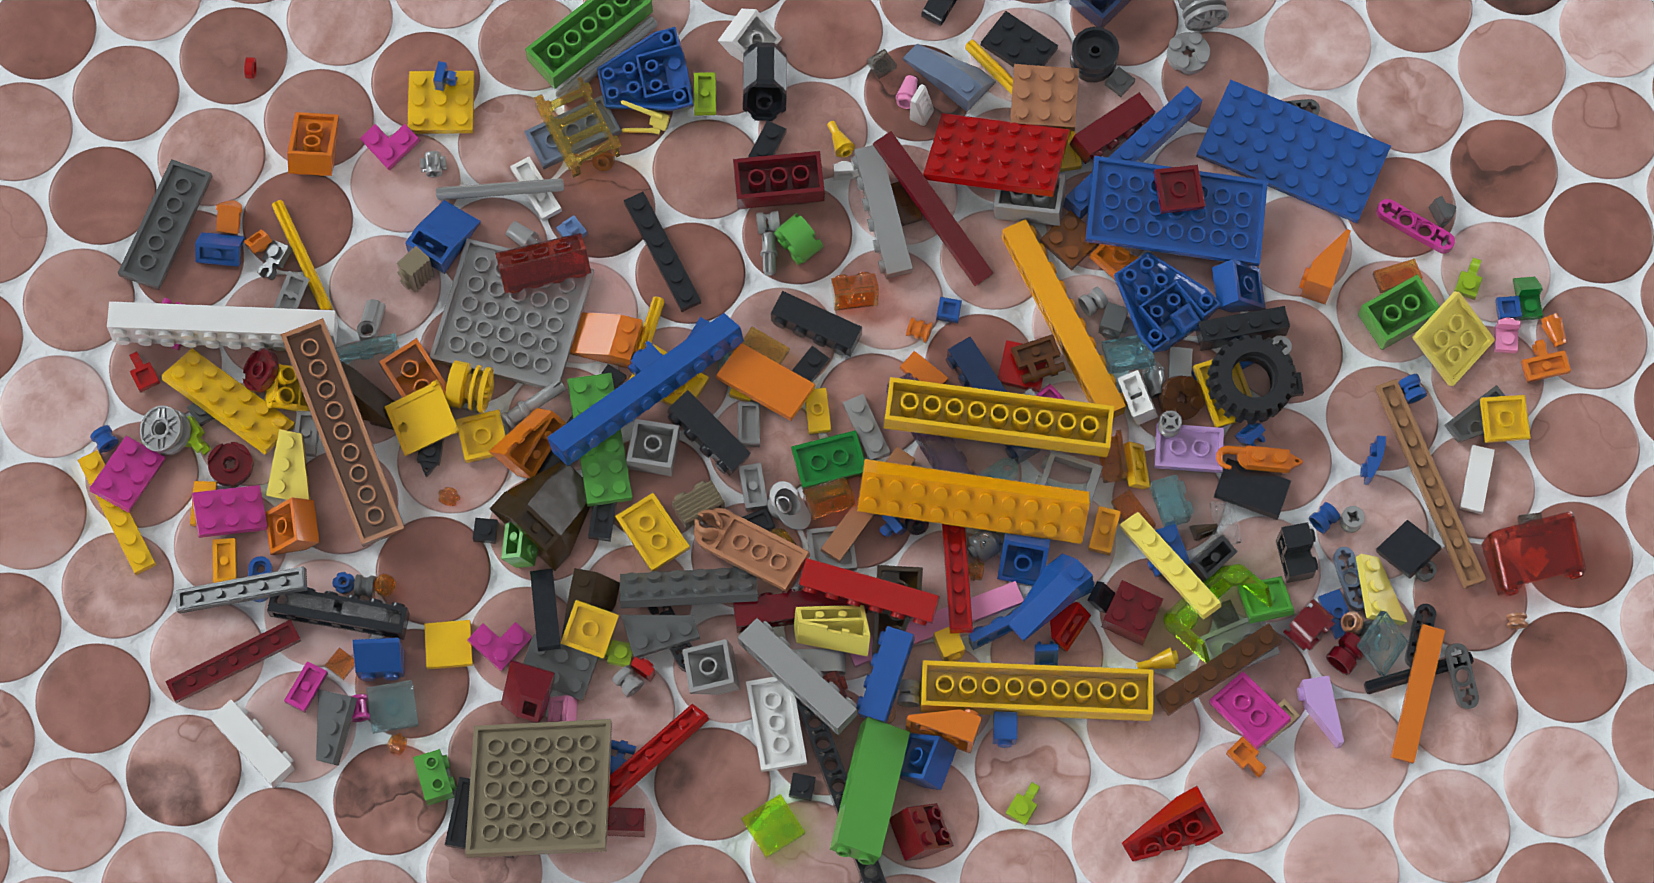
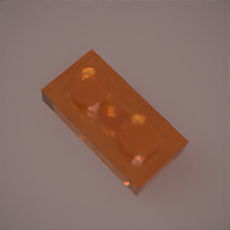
M1415 258L1375 270L1372 274L1380 294L1417 274L1421 280L1423 278Z

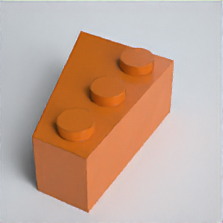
M536 408L488 452L515 475L530 479L537 474L551 450L547 437L567 423L551 410Z

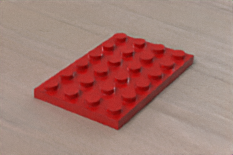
M942 113L923 175L929 181L1053 197L1070 130Z

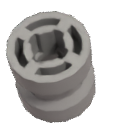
M772 211L770 214L756 213L758 235L767 231L774 233L780 226L778 211Z
M1095 287L1091 290L1090 294H1084L1079 297L1078 302L1084 313L1090 317L1096 313L1097 309L1105 308L1108 299L1099 287Z
M630 665L623 667L612 678V681L617 686H621L622 692L626 697L634 695L644 685V681L634 675V670Z
M913 679L901 680L897 705L902 707L920 706L918 692L921 690V682Z

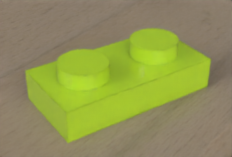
M715 72L694 73V116L716 115Z

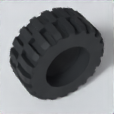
M1242 335L1240 339L1234 338L1230 340L1212 360V364L1207 372L1209 378L1206 380L1207 387L1211 388L1208 394L1210 399L1215 398L1217 401L1214 406L1218 410L1222 408L1226 411L1223 415L1227 418H1230L1232 415L1236 417L1235 421L1242 423L1244 420H1247L1248 424H1255L1257 421L1262 423L1270 417L1276 416L1292 397L1297 379L1293 377L1296 372L1295 365L1290 366L1291 356L1289 354L1285 355L1282 352L1284 347L1280 344L1278 346L1272 344L1273 339L1267 338L1262 340L1261 335H1254L1252 338L1249 335ZM1244 361L1253 362L1260 365L1267 372L1271 387L1265 396L1250 397L1237 389L1232 378V370L1237 363Z

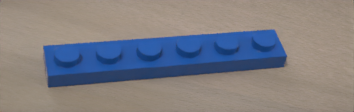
M1093 581V586H1092L1089 590H1087L1083 595H1081L1079 598H1081V597H1083V596H1085V595H1088V594H1090V593L1092 592V590H1093V588H1094V581ZM1019 607L1005 617L999 616L995 618L991 624L985 627L979 626L973 629V633L969 634L971 648L975 650L1012 632L1013 630L1009 627V622Z

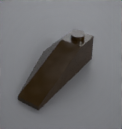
M341 361L363 420L369 421L370 424L394 430L385 406L395 401L353 367Z
M877 565V578L922 591L923 567ZM883 610L882 614L874 612L872 657L874 653L879 652L881 645L878 644L881 632H885L887 626L906 631L911 619L910 617L905 616L904 620L892 617V612Z

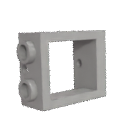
M1051 450L1049 456H1044L1041 465L1044 472L1042 476L1038 475L1035 484L1046 485L1054 461L1091 473L1085 491L1089 492L1091 505L1103 466Z

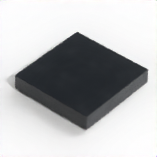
M1406 520L1376 548V552L1410 579L1441 550V545L1409 520Z

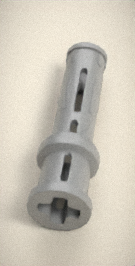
M557 378V380L525 402L523 400L519 401L517 406L508 412H502V415L513 430L515 425L523 421L536 408H540L567 389L562 381Z

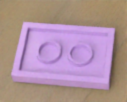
M1157 423L1154 468L1222 473L1223 467L1217 463L1216 453L1219 448L1223 447L1224 428L1181 425L1179 433L1174 437L1168 438L1160 434Z

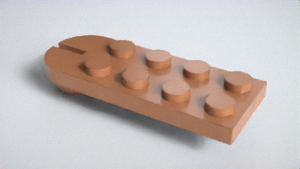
M723 508L703 510L698 513L701 522L711 526L709 528L702 526L700 520L696 518L694 520V536L703 550L785 592H788L803 568L806 558L810 557L809 551Z

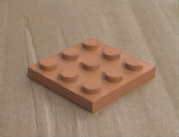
M1014 64L1010 123L1015 122L1018 124L1075 131L1079 68Z

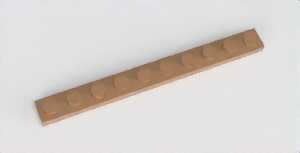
M1397 379L1377 385L1375 391L1463 589L1485 582L1486 577Z

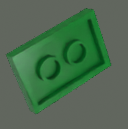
M856 430L791 446L802 490L862 476L864 457Z

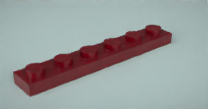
M290 619L165 682L174 701L178 703L301 642V639Z

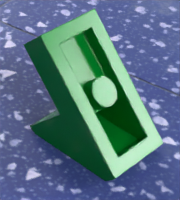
M1535 276L1513 278L1515 296H1519L1522 313L1520 320L1541 319L1543 312L1540 294L1543 288Z

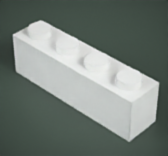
M232 700L228 701L210 717L211 721L264 779L275 788L295 770L291 764L294 760L286 751L280 753L276 748L279 744L270 734L266 737L261 732L264 728L255 718L251 721L246 716L248 711L240 702L235 704Z

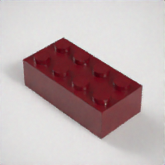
M820 151L733 159L738 209L825 201Z

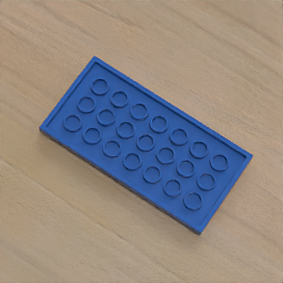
M1230 79L1196 157L1246 178L1268 181L1267 186L1358 223L1391 145Z
M1101 156L1094 157L1085 242L1224 262L1235 259L1252 266L1260 265L1268 181L1199 171L1205 208L1161 214L1153 172L1155 169L1171 168L1170 166Z

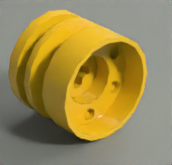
M455 360L450 369L445 397L448 405L461 409L466 400H468V409L470 411H474L477 406L478 412L485 413L493 395L494 369L486 367L483 372V366L477 365L474 373L471 374V363Z

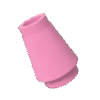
M906 76L895 97L897 105L901 108L910 109L911 99L917 91L918 79L916 77Z

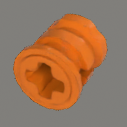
M911 317L906 336L913 335L915 339L919 340V338H922L924 343H927L932 331L933 322L925 324V321H916L914 317Z

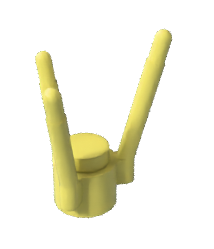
M624 100L621 101L622 105L650 115L649 125L653 126V128H622L621 132L655 133L659 135L660 130H667L670 119L669 114L657 110H648Z

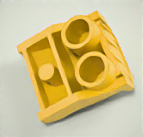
M279 364L278 374L272 385L266 390L265 400L267 407L296 412L310 411L293 366Z

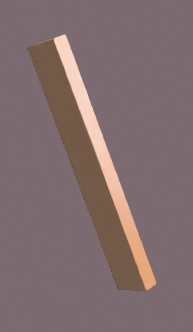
M896 447L886 462L912 466L915 458L899 447ZM858 499L821 547V552L838 563L841 562L851 546L876 515L857 511Z

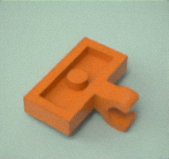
M1544 339L1535 341V344L1532 345L1536 357L1521 361L1527 383L1571 372L1565 350L1548 354Z

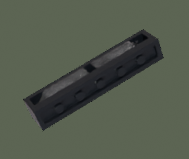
M307 587L306 591L270 597L267 608L270 617L291 619V621L402 640L405 638L410 616L408 608L401 603L392 602L391 605L384 604L383 601L374 598L369 599V601L360 600L361 598L356 595L343 597L338 596V593L333 591L320 593Z

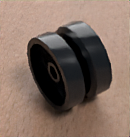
M1101 27L1085 28L1076 35L1073 40L1070 64L1071 68H1079V78L1094 83L1109 78L1117 65L1119 55L1117 38L1112 32Z

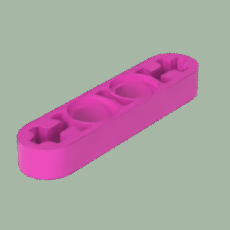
M1384 199L1379 203L1376 213L1384 222L1439 253L1446 254L1452 250L1455 238L1450 232L1391 199ZM1388 206L1391 209L1386 214L1383 211ZM1398 211V212H1400V213L1398 214V216H1397V218H1396V220H1395V219H1394V215H1395L1396 212ZM1407 216L1412 220V224L1403 225L1400 218ZM1427 227L1430 229L1431 235L1422 236L1419 229ZM1435 233H1437V234H1438L1437 237L1435 238L1434 241H1432V239H1433ZM1444 239L1448 240L1445 246L1441 245V241Z

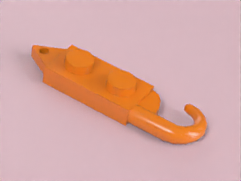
M1227 445L1219 448L1216 453L1217 463L1228 470L1232 466L1223 461V455L1225 454L1237 455L1239 464L1248 470L1289 473L1291 469L1303 463V460L1291 454L1289 449Z

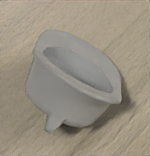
M785 481L777 482L772 486L768 500L770 514L774 518L781 520L791 529L804 530L808 527L811 521V514L797 489Z

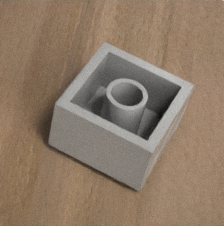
M635 419L626 460L628 469L672 476L680 437L679 426Z

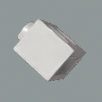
M1138 370L1117 378L1137 425L1158 417L1144 379Z

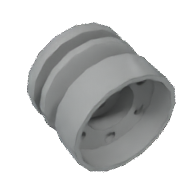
M1178 0L1179 6L1183 10L1182 16L1185 19L1184 23L1188 30L1202 31L1211 29L1225 22L1229 17L1225 0Z

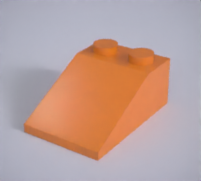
M295 112L287 151L288 174L332 176L339 115Z
M1346 229L1313 260L1310 268H1305L1299 288L1303 289L1300 297L1326 305L1351 230Z
M582 312L570 354L628 368L631 364L632 356L636 352L643 329V322L641 319L620 314Z
M417 338L378 363L401 398L430 385L434 380H439L444 395L446 393L447 384Z
M958 709L908 715L905 730L915 734L940 736L958 750L971 754L980 729L982 717L978 716L976 711L965 709V711Z

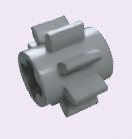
M438 151L426 152L424 154L425 158H420L421 172H426L428 177H439L442 175V170H447L446 158L441 156V153Z

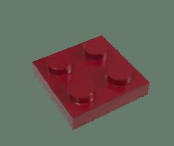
M1198 164L1154 170L1161 214L1205 208Z

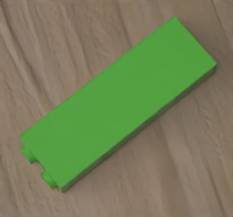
M867 717L860 724L829 850L836 852L841 857L857 859L858 862L865 865H873L881 858L910 735L909 731Z

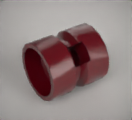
M1345 632L1338 641L1339 646H1334L1326 655V659L1337 671L1349 675L1357 666L1356 660L1361 661L1368 653L1369 647L1357 635Z

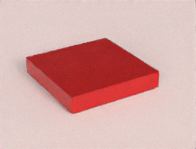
M1006 340L998 379L1003 385L1040 392L1043 378H1040V381L1035 383L1028 382L1023 384L1021 375L1029 372L1027 368L1018 371L1011 353L1012 347L1023 343ZM1046 362L1035 365L1036 370L1045 368Z

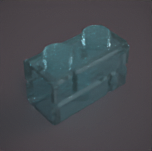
M1175 474L1152 481L1150 490L1163 527L1188 523L1191 519V514H1193V507L1191 502L1185 499L1186 487L1183 480L1179 481L1178 476Z

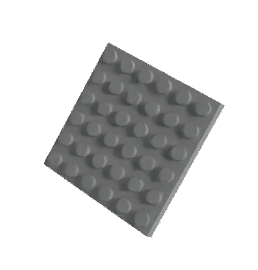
M467 238L429 355L430 359L433 362L452 366L455 360L471 363L473 372L477 365L483 366V372L486 367H492L494 369V377L542 389L557 380V378L562 380L592 282L594 269ZM552 332L556 333L555 337H553L550 335H546V333Z

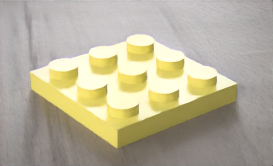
M1456 291L1450 295L1412 337L1449 386H1454L1495 341L1461 293Z

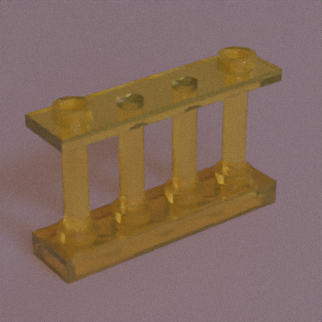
M582 77L577 78L579 89L555 100L545 101L542 94L534 97L535 106L573 178L581 174L580 166L582 162L612 149L617 158L620 156L619 148L622 147L617 135H612L592 98L593 91L588 82L584 83ZM584 96L588 104L587 107L561 119L554 118L552 114L554 109ZM591 114L594 115L598 123L570 137L568 135L564 136L561 131L564 126ZM603 132L607 142L579 155L577 153L573 154L571 150L573 144Z

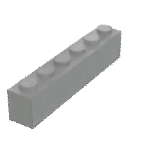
M873 145L854 149V157H851L853 169H858L859 177L856 178L859 191L863 190L865 198H862L864 211L869 212L870 219H867L869 231H874L875 240H873V247L875 253L879 252L881 260L878 261L880 273H885L886 279L910 274L913 267L885 161Z
M756 618L738 636L739 645L839 735L857 717V705L849 697L844 698L839 693L840 689L833 682H826L822 678V672L815 666L811 668L806 663L807 659L799 651L795 653L791 650L789 642L782 636L778 638L773 633L774 629L766 621L761 622Z

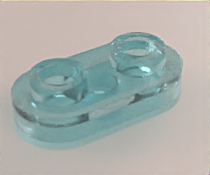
M1003 458L981 471L978 476L1014 480L1018 474V464L1015 460H1011V458ZM1010 466L1011 470L1005 471L1003 467Z

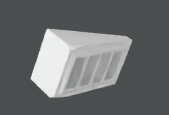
M921 84L911 99L910 120L925 126L934 112V108L926 86Z

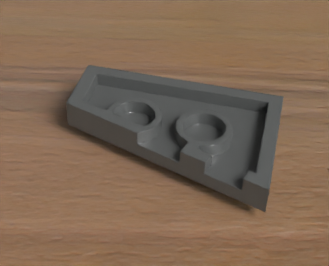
M1497 385L1444 426L1458 443L1484 435L1480 399L1482 397L1505 396Z
M318 689L317 761L339 766L357 698Z

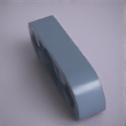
M1340 547L1333 556V563L1350 609L1362 611L1365 609L1364 602L1362 601L1361 605L1358 602H1353L1356 597L1354 590L1358 587L1360 589L1357 590V595L1359 598H1363L1355 554L1348 547ZM1341 553H1343L1344 556L1349 557L1346 562L1348 568L1344 571H1342V569L1345 568V563L1343 560L1338 559L1340 558ZM1346 574H1354L1357 577V583L1353 585L1348 584L1345 581Z

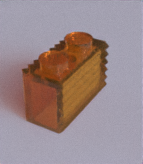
M843 476L841 479L829 480L828 483H821L802 491L805 505L812 519L856 506L853 491Z

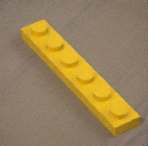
M98 450L77 460L90 486L105 466ZM95 495L135 575L156 566L130 512L128 513Z

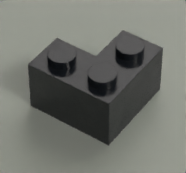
M1308 522L1281 527L1277 536L1276 545L1286 583L1311 579L1314 577L1316 570H1318L1317 559L1312 557L1311 554L1312 546L1316 541L1315 532L1313 529H1310Z

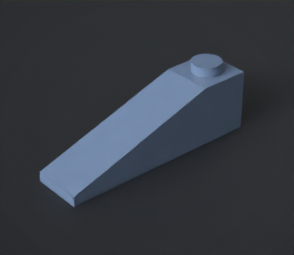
M916 44L903 57V61L966 112L996 82L980 68L920 44Z

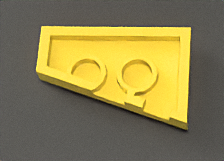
M279 429L266 496L286 500L292 497L311 500L303 434Z
M1366 554L1358 555L1356 563L1366 619L1401 626L1407 623V619L1380 558Z

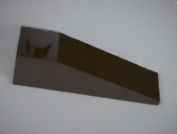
M574 568L561 640L575 600L611 612L617 603L620 582L598 572Z

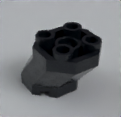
M757 42L751 44L748 50L743 53L742 106L743 110L746 113L749 112L755 121H773L780 112L782 114L786 111L787 54L782 51V47L775 43Z

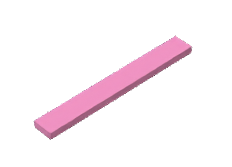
M1016 581L972 597V622H977L1021 605L1024 600ZM948 607L936 611L932 624L927 622L926 626L913 623V620L909 621L905 632L914 634L915 641L913 646L932 639L934 632L949 627ZM873 635L870 636L868 656L849 653L855 668L872 661Z

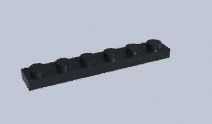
M644 192L625 199L624 205L681 313L701 304L698 293Z

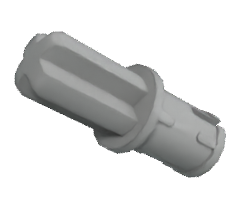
M773 232L762 234V251L760 256L763 257V272L766 276L776 273L775 257H777L778 252L775 247L776 235Z

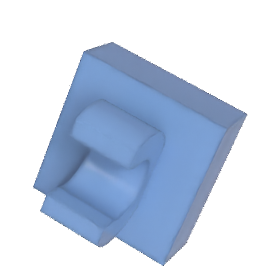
M574 215L556 227L557 232L569 247L587 235V231Z

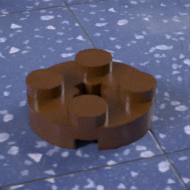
M1177 375L1164 382L1162 393L1159 395V403L1163 412L1175 411L1181 416L1182 420H1187L1194 417L1203 408L1205 401L1202 388L1192 376ZM1179 392L1185 394L1184 402H1178L1177 398L1180 397Z

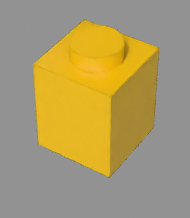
M949 627L934 632L933 640L942 661L957 662L961 660L965 654V647L959 633L950 634Z

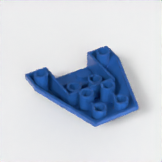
M676 27L652 33L597 68L603 100L607 109H632L622 105V100L648 110L674 111L693 106V90Z
M1146 252L1114 274V279L1138 337L1152 353L1167 351L1170 347L1196 331L1198 324L1181 334L1169 317L1181 307L1189 303L1199 319L1204 321L1208 320L1221 306L1220 302L1206 287L1150 252Z

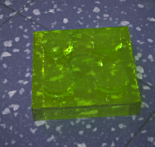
M781 794L741 818V821L766 859L805 835L804 829Z

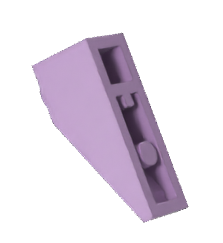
M1323 676L1302 680L1299 688H1297L1298 700L1303 702L1304 709L1335 748H1340L1344 743L1330 677Z

